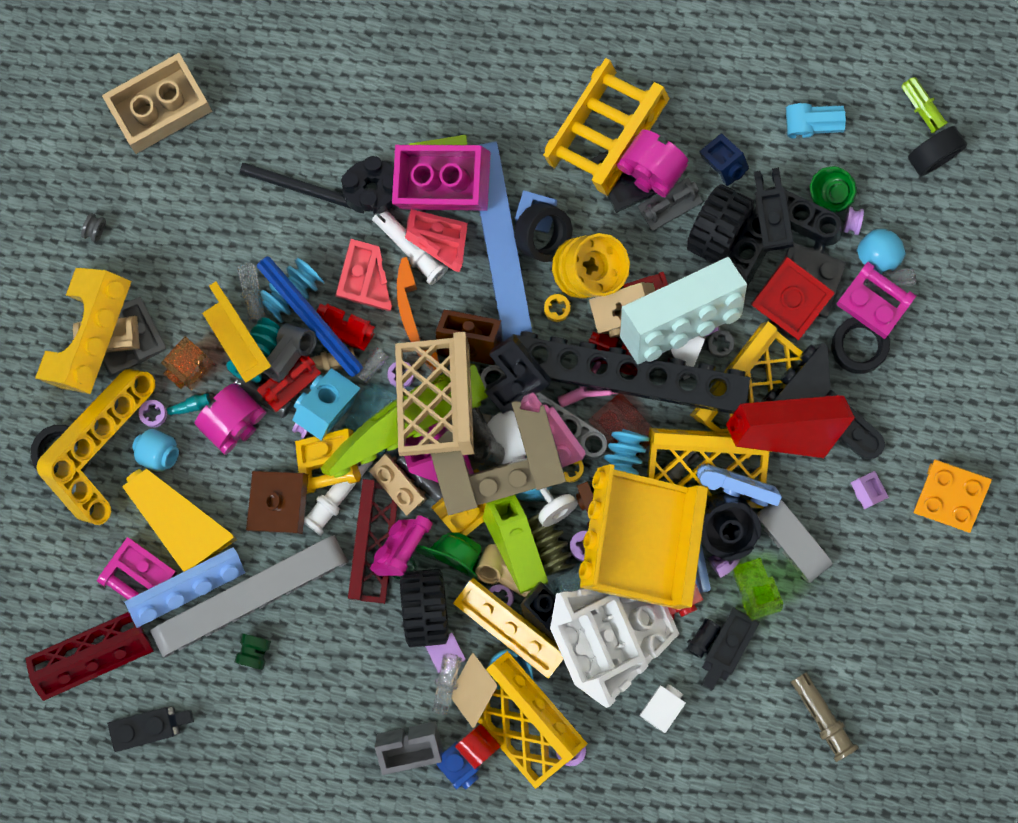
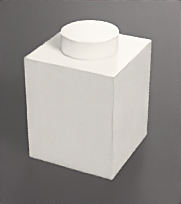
M669 684L666 688L660 685L639 716L661 732L666 733L686 704V702L681 700L683 694Z

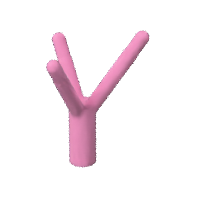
M597 361L591 369L593 373L596 374L601 366V362ZM580 386L573 391L559 396L558 402L561 407H566L587 397L611 396L612 394L619 393H614L611 390H587L586 387Z

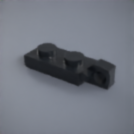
M734 607L732 608L708 655L704 659L705 662L702 668L708 672L701 686L712 691L719 678L726 681L729 675H732L760 621Z
M164 707L107 724L114 752H119L175 737L174 735L181 733L179 726L194 722L192 710L176 713L174 707Z

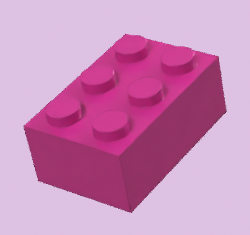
M395 145L392 204L405 210L488 211L491 152L482 145Z

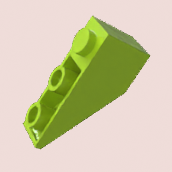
M516 495L487 502L483 520L520 594L532 590L538 582H542L544 585L548 584L527 517Z

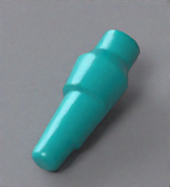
M208 393L203 395L195 394L184 402L168 407L167 413L168 415H179L199 411L204 406L211 404L210 396Z

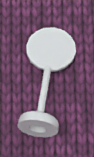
M507 411L504 414L500 412L493 416L484 432V445L488 454L496 462L502 464L526 458L514 411ZM547 488L540 489L539 491L548 504L539 512L538 519L544 527L556 524L568 516L577 507L578 502L570 494L561 495L554 499Z

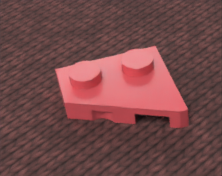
M350 239L335 297L391 311L392 304L387 290V280L382 266L380 247Z

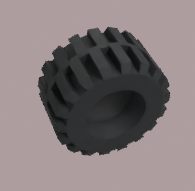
M723 184L717 186L708 196L693 224L687 241V250L713 264L728 257L753 212L754 200Z
M438 568L406 571L400 578V594L404 634L408 646L412 648L446 644L449 638L444 578L441 570Z

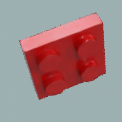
M786 256L750 304L797 340H800L835 292Z

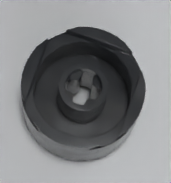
M725 492L707 498L701 541L707 551L727 561L738 560L749 555L761 536L760 520L749 503L741 496L734 497Z

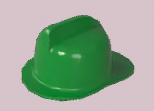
M447 533L442 535L431 548L417 545L415 551L419 554L452 566L470 578L478 579L477 574L473 570L481 552V546L461 533Z

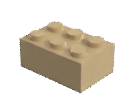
M180 53L102 95L135 154L212 112Z

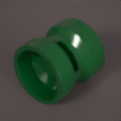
M242 633L240 640L242 645L241 651L236 654L234 663L263 670L266 662L264 655L269 650L271 641Z

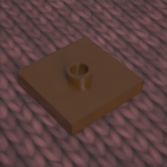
M252 471L246 530L252 532L303 534L309 474Z

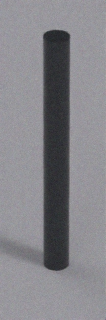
M242 163L240 174L350 208L344 199V195L247 163Z

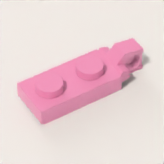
M532 392L523 397L520 409L539 412L542 403ZM543 405L545 406L562 468L582 460L586 454L583 447L555 408Z

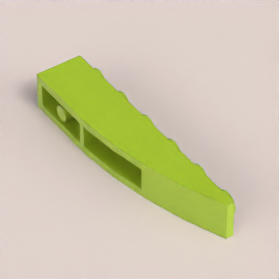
M470 364L473 410L481 406L480 401L488 396L484 392L485 387L475 364ZM443 373L432 384L442 391L451 380ZM419 386L411 389L409 392L412 394ZM427 387L417 399L428 406L438 395ZM397 399L372 416L344 441L321 467L322 473L329 476L334 475L335 478L341 477L351 471V466L359 462L361 464L369 463L378 457L377 453L385 449L387 451L397 449ZM443 399L433 411L444 418L451 411L452 406ZM413 402L404 411L405 416L413 421L423 409ZM428 415L418 426L428 433L430 431L429 427L438 423V421ZM413 430L406 438L412 435L414 438L422 435Z

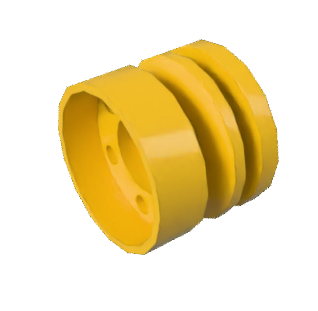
M597 233L566 240L560 245L553 257L552 272L556 284L567 295L581 299L602 297L616 293L625 284L629 275L630 261L627 250L618 239L608 234Z

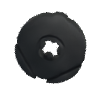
M377 156L367 157L365 160L350 167L341 178L343 195L347 205L354 211L363 214L364 211H373L374 214H380L391 209L394 206L392 204L394 167L385 161H381ZM376 183V190L371 188L365 190L367 184Z

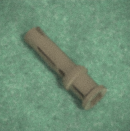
M807 672L790 682L821 730L819 732L820 738L826 740L835 754L833 758L835 762L840 761L859 749L857 744H853L846 734L844 723L840 720L837 721Z

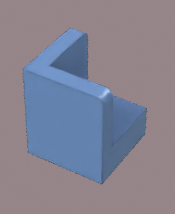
M523 190L515 216V224L526 208L539 203L557 207V200ZM544 217L537 224L535 230L549 233L553 222L552 217Z

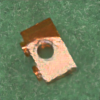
M186 336L161 362L167 369L163 374L180 389L186 386L191 391L215 365Z

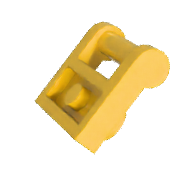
M347 428L330 432L322 441L315 436L295 441L298 473L309 474L307 494L314 493L318 488L343 482L352 484L361 480V473L357 464L351 466V471L341 477L335 478L334 475L329 476L326 474L317 477L312 476V470L321 468L340 445L353 434V430Z

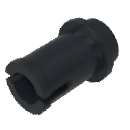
M707 618L703 620L704 622L693 639L687 641L689 645L686 649L700 659L704 655H708L707 649L721 630L719 625Z

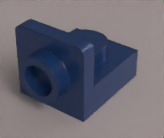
M722 133L699 151L701 157L720 174L726 186L741 179L749 169L744 153Z

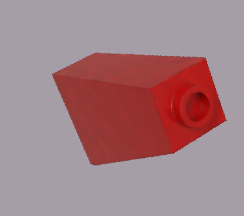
M836 395L743 403L739 405L730 417L726 426L735 447L825 458L855 417L845 396Z

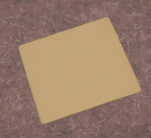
M474 653L469 657L450 694V698L472 728H475L497 688V683Z

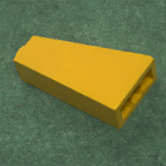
M138 469L126 478L127 483L122 486L183 572L216 556L237 540L227 529L148 469H145L143 472L141 469Z

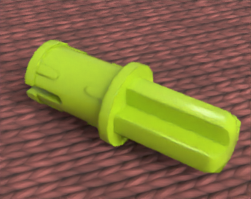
M912 77L902 84L903 91L916 108L914 112L920 114L932 134L948 123L933 103L935 99H930L917 78Z

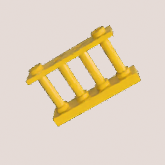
M607 58L604 59L601 66L595 68L590 83L556 136L548 141L545 153L543 154L549 165L553 168H556L560 160L563 159L592 174V182L596 189L606 196L610 194L623 173L617 167L621 157L641 130L650 131L670 99L665 88L655 82L649 90L643 91L615 77L617 72L611 61ZM609 86L639 101L640 105L634 114L627 115L599 101L606 88ZM592 110L624 126V130L618 139L613 140L583 125ZM576 135L608 150V155L603 163L596 164L568 149Z

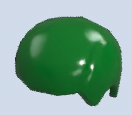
M837 166L820 169L813 175L809 186L813 202L833 213L845 211L854 203L857 194L855 179L846 170Z

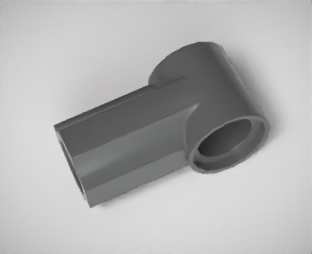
M289 323L284 324L277 333L276 347L267 357L271 367L263 373L272 380L281 382L301 355L308 356L314 351L317 337L312 330Z

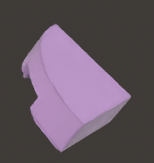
M715 555L708 558L712 568L720 578L731 572L740 560L727 561Z

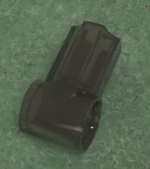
M472 408L474 454H469L468 457L476 464L488 468L497 467L504 460V448L500 443L496 442L480 409ZM488 447L489 453L487 457L484 458V451Z

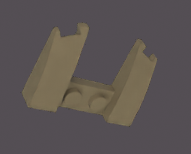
M521 401L511 402L527 456L525 459L469 474L464 455H462L461 451L431 453L448 516L477 508L480 504L566 482L545 406L540 405V411L534 412L520 409ZM448 430L437 441L439 443L453 442V433Z

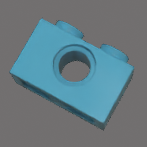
M332 368L324 377L322 375L317 376L310 386L311 391L308 394L303 392L294 404V408L297 410L292 421L321 441L351 408L360 390V387Z

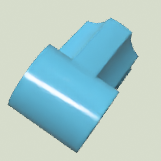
M797 103L786 107L787 135L789 138H796V135H802V138H807L814 134L843 133L845 131L846 116L844 106L812 107L811 104Z

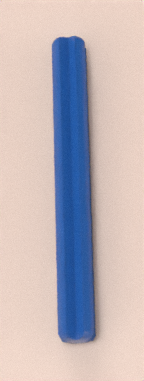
M269 256L263 258L257 264V268L308 328L315 332L319 341L349 376L354 377L363 369L362 364Z

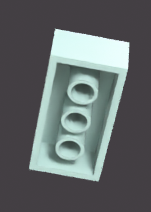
M726 257L622 306L620 338L637 365L645 361H654L662 353L672 348L679 349L686 345L689 340L699 335L701 337L706 336L724 323L731 324L737 321L743 313L747 283L730 258Z

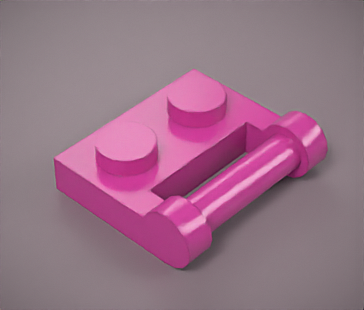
M867 262L836 305L883 339H886L917 295L911 291L907 293L877 272L873 264ZM868 279L900 302L899 306L896 308L863 285L864 281Z
M417 516L416 519L398 520L390 528L389 537L384 545L375 553L374 562L370 570L377 576H403L408 568L407 562L423 535L429 533L433 523L423 516Z
M127 537L99 575L97 582L104 587L108 585L128 600L140 593L114 576L118 568L147 589L174 577L177 571Z

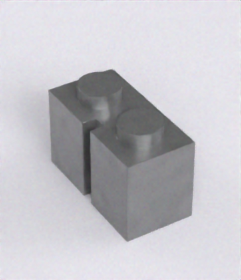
M436 721L409 727V733L406 734L403 728L379 733L375 742V751L382 775L442 762L443 747Z

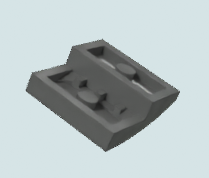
M141 297L124 303L118 317L137 316L140 349L105 353L102 362L110 378L166 350V346Z

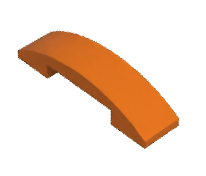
M404 257L401 258L397 276V300L406 334L410 342L420 341L406 293L417 290L408 258ZM435 351L431 355V357L439 362L437 353ZM429 361L425 362L432 371L436 369Z

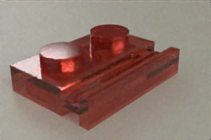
M619 393L588 419V422L605 436L608 444L618 443L612 437V432L625 429L649 437V428H653L627 398ZM641 441L640 445L646 449L650 445V441Z

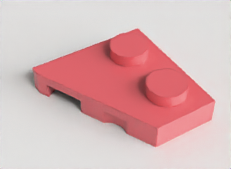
M411 209L408 216L405 239L452 270L460 272L463 263L468 223Z

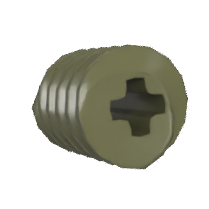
M539 514L528 518L537 550L540 552L541 562L544 563L545 574H556L576 566V564H566V560L572 556V553L562 552V549L568 545V542L558 541L557 539L564 531L554 530L553 527L556 524L548 527L542 526L538 519Z

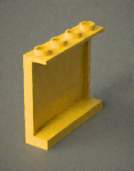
M613 464L597 468L592 480V487L594 488L593 501L588 508L589 528L583 540L585 548L584 561L579 568L580 588L674 609L692 607L708 488L699 485L684 487L615 470V465Z

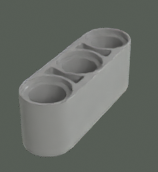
M780 500L778 506L768 504L767 507H764L756 514L760 523L765 526L763 530L778 548H783L784 551L782 553L797 571L801 570L803 573L801 576L807 583L810 584L833 565L827 554L782 500Z

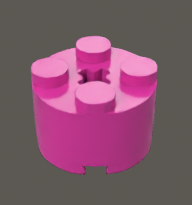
M643 129L621 157L617 167L625 174L632 175L636 179L634 184L642 191L649 193L652 189L658 195L666 198L686 170L689 161L685 154L674 144L668 141L665 145L657 141L660 135Z
M232 383L221 390L214 397L216 401L210 408L206 405L194 423L224 455L228 454L236 446L239 439L243 442L246 441L256 431L253 425L258 423L266 414V411L236 383Z

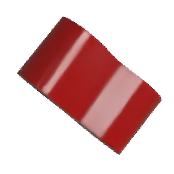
M482 724L472 730L455 746L474 769L479 767L501 747Z

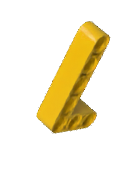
M133 369L122 371L37 462L39 476L71 513L81 521L101 525L108 521L111 515L109 502L81 469L151 396L155 389V379L148 372ZM136 379H138V384L135 388L134 384ZM118 399V407L115 410L114 405L116 400ZM98 420V428L95 431L94 426L96 421ZM78 441L79 446L77 451L75 452L74 447L76 442ZM58 462V470L54 474V466ZM76 484V491L72 494V488ZM94 504V510L90 515V508Z

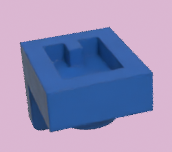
M456 741L442 753V762L436 765L450 780L456 790L461 785L466 790L479 779L475 773L480 768L474 769L455 748L458 744Z

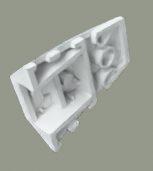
M588 589L556 594L550 629L574 685L605 708L610 707L616 701L615 698L632 684L631 681L647 669L651 660L658 657L679 635L668 607Z

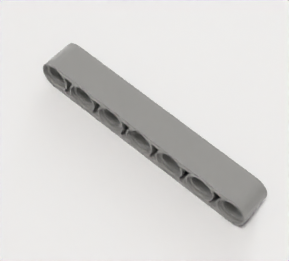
M330 536L152 628L150 633L162 657H168L174 654L175 650L179 649L180 651L201 640L202 636L205 635L207 637L228 626L229 622L232 621L234 623L255 612L254 609L258 607L261 609L282 598L281 595H288L308 584V581H315L335 570V567L339 566L340 568L346 565L348 560L336 536Z

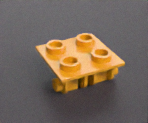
M934 459V462L929 465L928 477L913 513L970 533L992 479Z

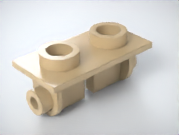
M386 453L369 472L404 514L408 516L417 506H421L427 500L425 497L426 492L422 491L420 487L414 486L413 483L415 481L412 478L408 479L407 474L396 464L397 458L395 456L392 458L390 454Z

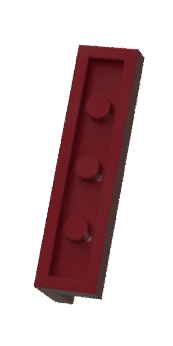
M363 479L348 599L386 604L389 576H382L381 579L371 571L365 577L366 565L369 569L371 567L367 561L368 552L377 545L381 548V542L389 537V530L396 523L398 505L392 499V503L381 510L374 502L376 489L384 490L383 487L375 480ZM373 507H375L379 513L372 518ZM389 509H391L390 519H388L384 514ZM382 516L389 525L388 533L377 540L371 532V523ZM371 536L375 543L369 547V539ZM373 575L381 583L380 597L363 595L364 582Z
M129 612L26 657L30 683L42 701H45L154 652L143 627L136 628L134 624L133 628L119 632L124 625L133 622ZM102 635L105 636L102 642L95 645L92 644L95 638ZM78 648L73 655L64 657L68 650ZM46 660L50 661L46 667L36 671L35 665Z

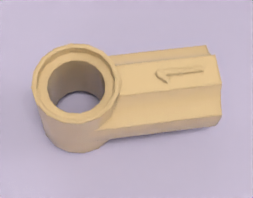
M496 544L486 546L475 570L478 579L487 584L500 583L526 598L530 591L520 594Z

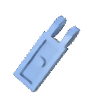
M704 463V465L698 466L697 477L702 486L704 485L708 489L716 490L722 487L723 491L731 496L740 497L743 494L751 497L752 502L767 507L768 504L779 505L782 497L773 485L713 465L709 466V464L706 465Z

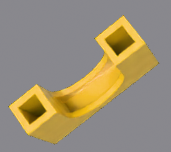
M75 268L66 296L81 301L84 304L80 328L72 343L64 351L59 353L45 351L35 379L61 389L91 394L132 281L107 270Z

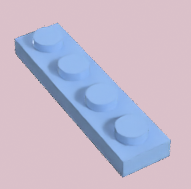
M232 547L124 601L136 628L236 579L245 574L236 550Z

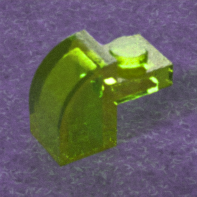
M761 558L739 564L732 570L742 596V605L751 620L782 611V598L773 576L768 577Z

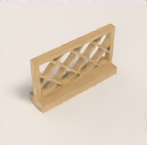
M466 332L453 333V338L396 343L399 456L461 451L462 455L474 454L470 348ZM449 348V356L441 364L431 357L437 349ZM416 351L421 357L410 367L403 361V352ZM426 361H429L436 369L426 379L417 370ZM443 372L450 378L451 382L441 391L432 382ZM413 375L422 384L411 394L404 388V383ZM427 387L438 395L428 406L417 399ZM443 399L452 406L451 411L444 418L433 411ZM414 402L423 411L411 421L405 416L404 411ZM428 415L439 422L429 433L418 426ZM443 427H446L453 433V442L439 443L434 437ZM413 430L424 437L418 445H405V438Z

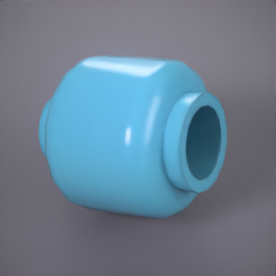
M148 429L143 434H139L132 446L136 462L155 472L170 469L176 463L179 455L176 440L172 436L156 429Z

